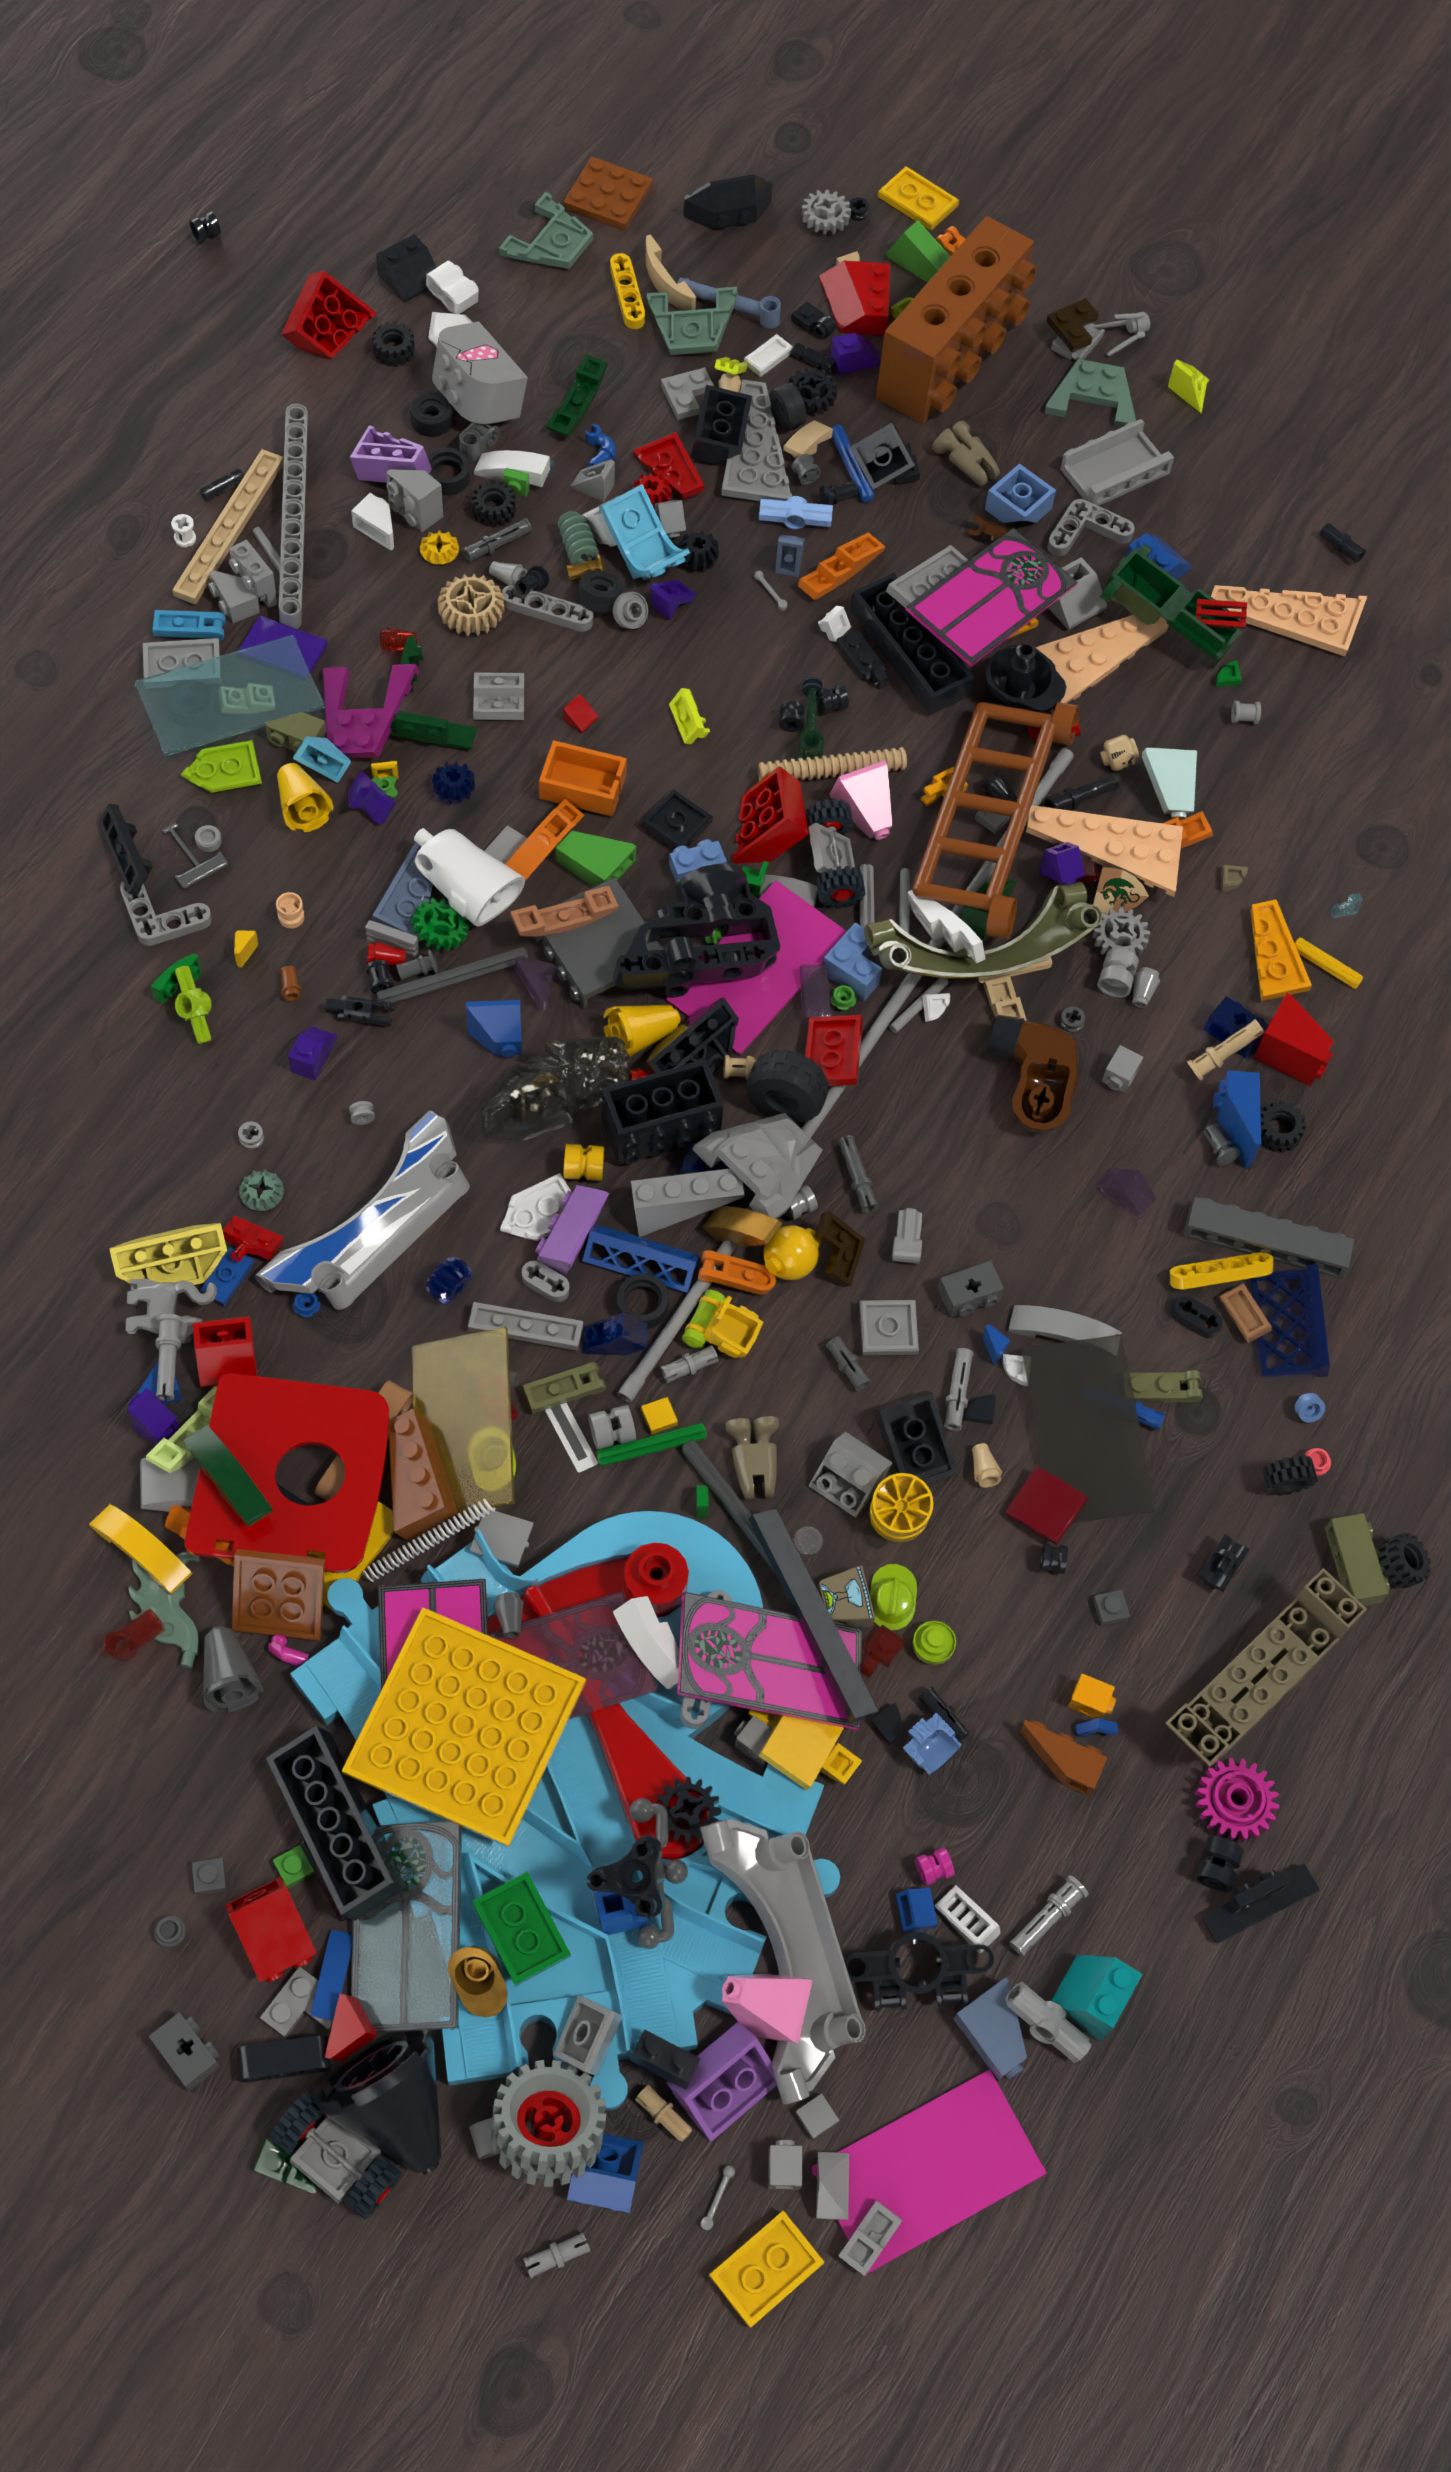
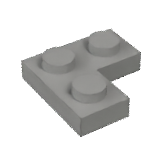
M706 368L661 379V387L677 420L699 415L700 407L694 396L704 394L706 385L713 386Z
M301 1967L295 1971L260 2017L264 2023L285 2039L305 2013L329 2031L333 2024L332 2020L311 2016L319 1981Z

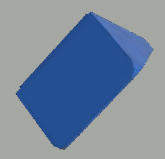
M988 1324L985 1327L982 1339L993 1364L996 1365L1003 1354L1007 1352L1010 1339Z

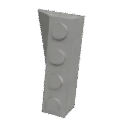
M731 1169L631 1181L639 1237L646 1236L652 1232L667 1228L683 1220L693 1218L745 1197L743 1181Z

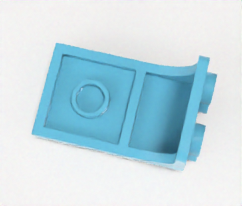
M643 484L599 506L633 579L642 577L643 580L650 577L654 578L664 573L666 568L677 566L686 561L684 556L690 553L689 549H679L668 538Z

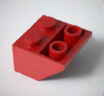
M250 1316L193 1323L194 1345L201 1388L217 1386L220 1377L227 1373L257 1376L254 1333Z

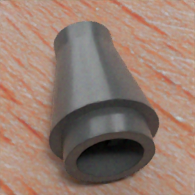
M502 1593L497 1596L494 1608L503 1630V1637L506 1639H516L521 1636L524 1602L520 1599L518 1593Z

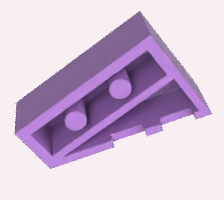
M370 425L350 456L358 480L387 482L386 472L390 469L425 470L428 474L432 470L424 446L404 438L400 440L392 438L391 433L385 431L382 434Z

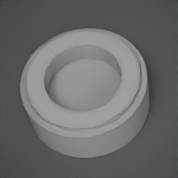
M211 825L200 827L195 833L197 847L204 852L217 850L222 843L220 831Z

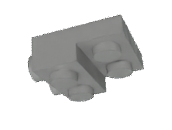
M247 539L229 548L231 555L229 564L236 574L239 573L246 588L253 590L260 602L263 601L269 609L276 606L278 603L273 572Z

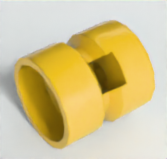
M566 1144L564 1179L579 1180L581 1176H585L588 1181H602L604 1146L589 1145L587 1149H583L582 1145Z

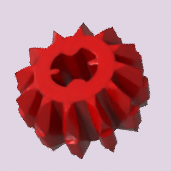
M650 472L649 476L641 474L639 479H634L632 489L643 484L653 508L655 503L670 501L672 490L668 479H662L661 474L653 476Z

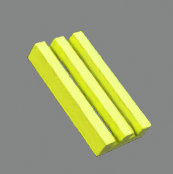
M728 357L716 359L715 364L717 370L734 375L746 372L748 366L746 362L739 363V360L735 359L730 361Z

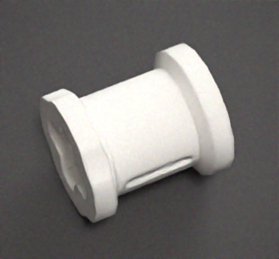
M186 514L175 516L172 519L171 525L175 531L174 540L176 544L184 548L192 546L196 542V535L192 530L194 527L193 519Z

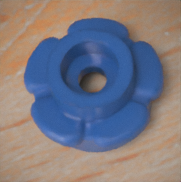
M298 1293L293 1303L294 1312L305 1318L313 1316V1313H317L321 1306L318 1296L315 1293ZM309 1303V1306L305 1307L304 1304Z

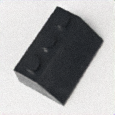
M706 385L700 407L691 459L715 464L741 454L751 406V395Z

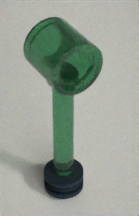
M808 677L802 682V692L807 696V730L800 735L798 757L806 760L807 757L814 759L815 756H818L820 759L824 752L825 738L817 730V690L822 689V681L817 677Z

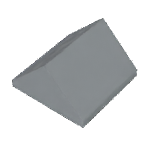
M578 1995L553 2055L584 2072L598 2075L623 2015Z

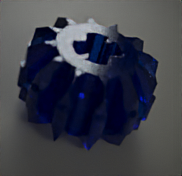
M456 760L454 765H450L446 761L444 767L437 766L436 773L432 776L433 791L436 795H439L441 801L448 799L451 805L454 800H457L462 804L463 798L470 799L471 792L475 789L474 773L469 770L467 764L459 766Z
M456 1256L448 1257L431 1274V1277L427 1280L426 1290L436 1301L438 1300L442 1304L450 1303L467 1286V1283L471 1280L472 1270L463 1260L458 1259Z

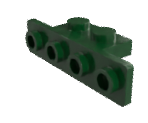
M398 711L396 718L393 719L390 725L391 732L389 735L471 750L477 730L476 727L448 722L446 719Z

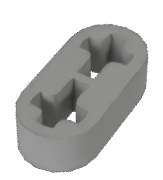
M529 1261L523 1266L522 1281L525 1286L554 1303H560L568 1298L569 1282L563 1275L539 1261ZM539 1271L540 1278L536 1276L532 1279L529 1278V1272ZM562 1285V1291L552 1292V1286Z

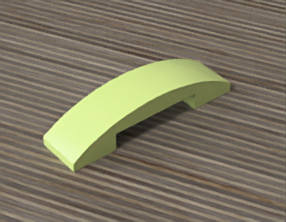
M214 1386L198 1403V1410L169 1440L163 1438L146 1455V1460L172 1473L194 1458L186 1449L183 1440L206 1425L209 1426L217 1386Z

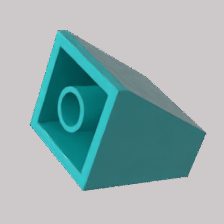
M1077 1955L1051 2001L1064 2008L1067 2013L1066 2020L1101 2042L1114 2028L1143 1974L1116 1957Z

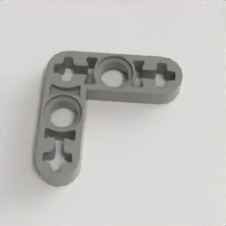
M1077 499L1070 504L1050 535L1047 547L1052 555H1066L1084 527L1117 543L1125 544L1132 540L1135 527L1126 518L1087 500ZM1080 510H1082L1081 513L1079 514L1078 518H1077V517L1075 516V515H1076V512H1079ZM1103 518L1108 523L1102 525L1097 523L1096 519ZM1066 524L1073 525L1076 529L1073 531H1068L1063 526ZM1061 537L1064 538L1063 544L1056 545L1061 540Z
M124 881L120 885L122 898L138 940L143 945L159 944L203 930L211 924L210 909L203 903H195L155 915L144 884L136 899H133L132 894L128 893ZM138 907L148 909L147 913L142 916L135 915L134 910ZM200 913L203 918L198 919L196 914ZM185 917H188V924H186ZM171 920H179L181 922V925L176 929L167 927L168 922ZM148 923L152 932L151 935H147L143 924Z

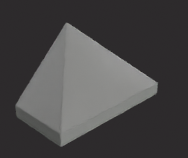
M817 2152L816 2219L848 2220L849 2153Z

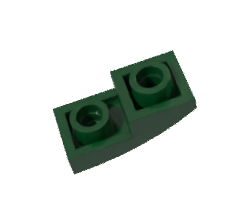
M415 635L409 636L405 644L401 665L416 664L419 668V660H423L421 645H416ZM414 675L410 683L412 686L410 692H413V682L417 681V675Z

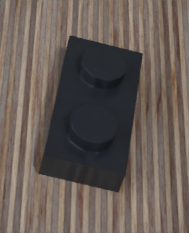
M644 2029L630 2061L687 2089L701 2058Z

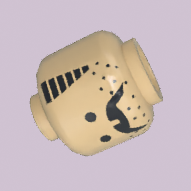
M1120 735L1105 741L1103 745L1104 751L1100 752L1104 766L1109 765L1113 771L1133 766L1136 763V758L1139 757L1134 739H1129L1127 735Z

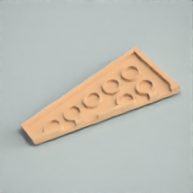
M1134 615L1035 648L1052 660L1056 671L1065 680L1067 688L1061 703H1068L1072 699L1076 700L1088 687H1093L1116 670L1124 660L1132 658L1140 648L1148 646L1164 634L1168 629V624L1163 617H1160L1155 624L1146 625Z

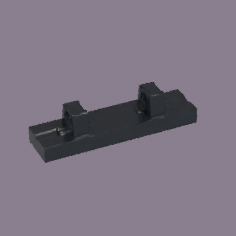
M108 803L98 823L128 893L139 895L142 885L146 882L153 866L150 860L140 857L133 839L137 833L135 825L125 822L118 805Z

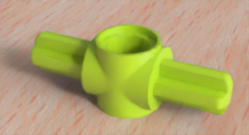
M189 966L178 967L175 973L182 993L178 994L175 1001L176 1012L180 1017L185 1018V1021H191L197 1043H207L211 1041V1035L205 1016L209 1015L211 1010V999L207 993L202 992L201 988L196 989Z

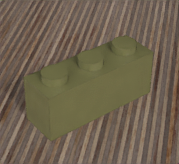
M1364 1513L1331 1519L1325 1527V1531L1341 1585L1363 1606L1382 1603L1389 1594L1390 1586L1387 1577L1382 1574L1380 1567L1381 1559L1379 1558L1380 1552L1374 1547L1372 1541L1373 1529L1370 1522L1366 1521Z

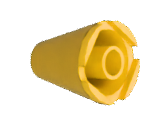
M289 763L282 766L277 773L282 816L285 824L293 831H296L295 829H303L304 832H310L319 829L329 820L328 815L332 810L333 812L334 807L330 796L298 764Z
M671 1005L613 1006L606 1009L604 1013V1018L608 1017V1025L604 1026L606 1039L612 1052L621 1055L619 1059L633 1056L671 1034L680 1024L679 1012Z

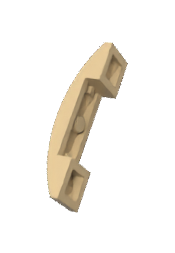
M651 234L647 235L645 260L652 283L659 292H668L669 302L682 311L695 310V294L685 281L678 284L675 283L661 264L662 249Z

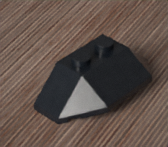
M754 174L708 182L696 189L692 194L684 196L683 215L685 218L711 230L754 223L771 203L773 184L771 181H766Z
M720 998L690 1016L655 1046L646 1063L655 1074L706 1059L712 1073L724 1063V1055L731 1057L739 1018L725 998Z

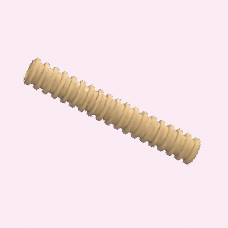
M901 747L899 750L892 748L891 751L884 749L883 752L876 750L875 753L868 751L867 754L862 751L860 754L853 752L852 755L845 753L844 756L837 754V757L829 755V758L824 755L820 759L818 756H815L814 759L807 757L806 760L799 758L798 761L791 759L790 762L783 760L782 763L779 760H776L775 763L768 761L767 764L760 762L758 765L759 781H761L780 766L801 781H804L805 778L812 780L813 777L820 779L821 776L828 778V775H831L833 778L837 774L842 776L884 760L887 763L888 772L890 769L897 771L898 768L905 770L907 756L906 751Z

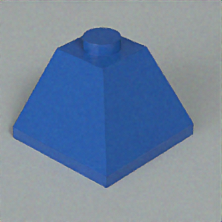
M520 1000L466 1002L469 1035L495 1056L513 1057L515 1055H522Z

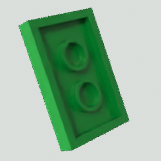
M528 1871L472 1901L515 1987L571 1957V1953Z

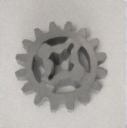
M817 190L816 196L810 193L809 198L804 199L801 211L802 221L808 222L807 228L815 227L816 233L819 230H823V233L827 234V231L830 230L835 234L837 228L842 231L844 225L849 224L851 215L850 203L845 202V196L837 197L838 192L836 191L833 194H829V190H826L822 194Z
M1120 907L1119 911L1115 913L1111 908L1108 915L1102 913L1101 923L1094 928L1092 938L1096 939L1094 945L1095 947L1102 946L1101 954H1105L1110 949L1122 948L1141 956L1143 949H1146L1149 942L1150 931L1146 930L1148 923L1140 922L1141 914L1134 917L1132 909L1128 913H1124L1123 907Z

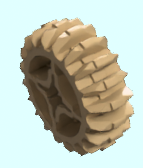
M475 573L472 577H467L464 574L462 579L454 577L453 582L447 581L445 588H441L438 598V613L442 618L443 624H448L450 630L456 628L458 635L464 631L467 636L471 632H475L479 636L482 630L488 634L489 627L496 628L497 622H501L502 614L505 610L503 604L504 596L499 586H495L493 580L486 581L484 575L477 578Z

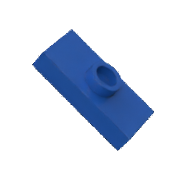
M231 1247L200 1290V1293L204 1294L208 1284L214 1283L217 1288V1294L213 1302L222 1307L227 1305L255 1264L254 1259L246 1255L240 1262H236L237 1259L233 1261L231 1253L235 1249Z

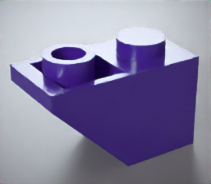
M1066 842L1046 849L1039 869L1040 875L1057 881L1062 885L1073 884L1077 881V878L1085 876L1079 846Z
M145 1388L141 1394H136L129 1402L127 1410L134 1430L155 1446L163 1438L169 1440L180 1429L177 1418L149 1389Z

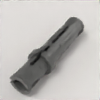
M523 518L490 536L484 535L480 537V541L462 549L463 555L469 563L485 554L490 555L494 553L495 549L527 533H531V524L527 518Z
M847 1135L849 1146L846 1145L844 1137L838 1140V1145L852 1180V1191L857 1194L861 1211L863 1213H870L867 1202H869L872 1212L878 1208V1203L871 1189L873 1183L866 1175L854 1136Z

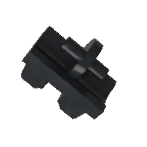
M1224 1534L1198 1577L1212 1588L1224 1592L1248 1553L1249 1548L1236 1543L1228 1535Z

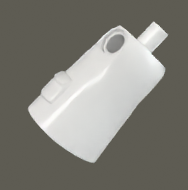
M422 828L414 836V841L421 846L414 861L419 871L448 898L451 908L462 917H466L476 927L482 926L497 917L520 895L525 884V878L478 848L455 829H447L432 836L427 830Z

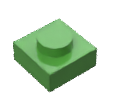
M506 468L503 474V482L507 484V488L510 486L515 495L527 497L529 492V474Z
M300 1845L273 1859L287 1889L315 1874Z

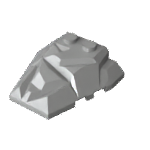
M786 1113L713 1132L694 1145L692 1149L711 1168L720 1161H723L755 1193L750 1207L755 1212L775 1219L787 1212L804 1180L823 1151Z

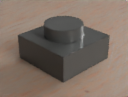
M1122 1590L1094 1596L1093 1602L1101 1626L1129 1620L1130 1613Z
M223 1858L192 1862L194 1891L196 1895L227 1891Z

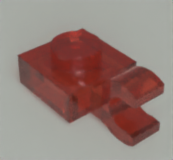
M882 1625L865 1648V1651L870 1655L863 1663L861 1672L870 1678L881 1662L889 1667L905 1646L906 1641Z

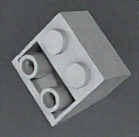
M390 469L386 472L388 504L394 512L400 513L410 526H415L420 532H423L443 518L441 484L425 470Z
M1082 557L1062 567L1066 573L1078 582L1077 586L1048 607L1068 630L1107 609V603L1100 598L1102 589L1097 574Z
M844 1432L831 1445L809 1487L856 1518L874 1494L879 1483L884 1479L892 1462L849 1433Z

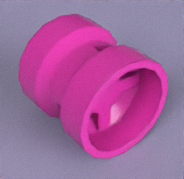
M944 1847L935 1850L933 1855L927 1856L923 1854L915 1858L919 1876L925 1886L935 1884L936 1879H948L955 1876L951 1858Z

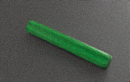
M699 1423L597 1451L598 1463L600 1466H607L682 1446L690 1440L695 1442L705 1440L707 1438V1431L704 1424Z

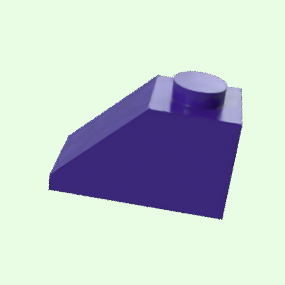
M856 333L832 338L830 358L836 361L835 370L838 375L880 366L881 358L875 345Z
M314 1026L299 1034L288 1055L291 1072L316 1081L337 1039V1035Z

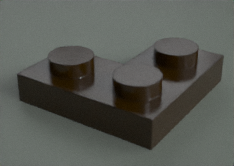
M1085 298L1048 314L1046 322L1069 350L1075 352L1092 343L1093 337L1084 326L1096 321L1099 313Z
M822 1212L815 1237L832 1249L825 1274L842 1287L851 1286L865 1238L832 1212Z

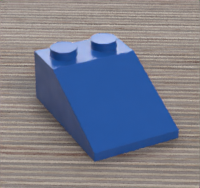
M1227 1070L1224 1080L1219 1081L1218 1093H1214L1213 1109H1217V1120L1228 1140L1233 1143L1234 1147L1240 1149L1241 1154L1238 1158L1243 1167L1250 1169L1261 1146L1260 1073Z

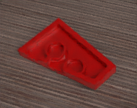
M677 432L633 450L634 457L655 476L661 474L662 479H668L671 490L684 500L705 491L704 484Z

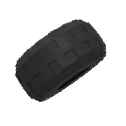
M774 1050L758 1057L751 1068L746 1083L747 1095L760 1113H763L766 1117L786 1113L796 1124L808 1122L818 1116L829 1091V1083L823 1069L811 1058L790 1050Z

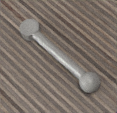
M756 571L754 578L760 580L776 600L778 609L781 611L786 610L787 601L780 599L763 578V572Z
M731 2165L724 2167V2176L709 2212L701 2220V2227L704 2230H710L713 2227L712 2219L729 2179L735 2175V2169Z

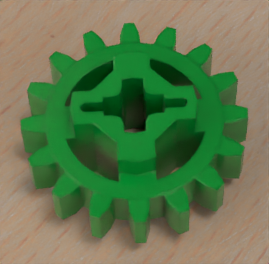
M431 898L429 904L426 901H422L421 906L416 907L411 924L414 925L413 933H420L418 940L422 941L425 939L427 941L426 947L433 944L437 951H439L441 946H444L446 951H449L451 946L458 948L460 942H464L469 929V925L466 924L468 919L462 917L451 908L450 904H445V899L443 898L440 903H437L434 898Z

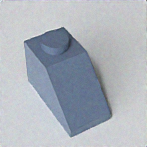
M780 535L775 573L799 577L805 538Z

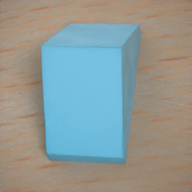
M306 736L293 756L294 760L337 783L351 763V760L327 738Z

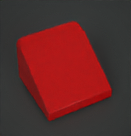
M580 694L563 709V720L581 733L599 718L598 714Z

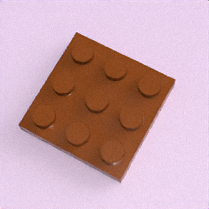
M591 156L564 199L563 207L568 211L626 231L651 190L653 178Z
M237 1549L234 1555L232 1630L320 1641L322 1635L325 1559Z

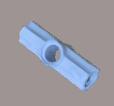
M799 496L790 497L787 501L761 499L759 520L783 522L790 529H801L805 525L831 527L833 505L807 503L804 498Z

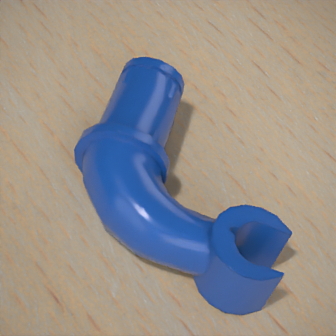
M591 424L592 433L585 430L586 442L594 446L599 444L601 448L599 453L587 463V467L611 459L615 461L616 445L613 440L601 432L599 425Z

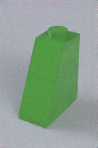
M918 220L885 253L887 258L927 283L951 257Z
M571 831L555 847L556 862L592 887L613 878L618 880L636 861V846L634 844Z

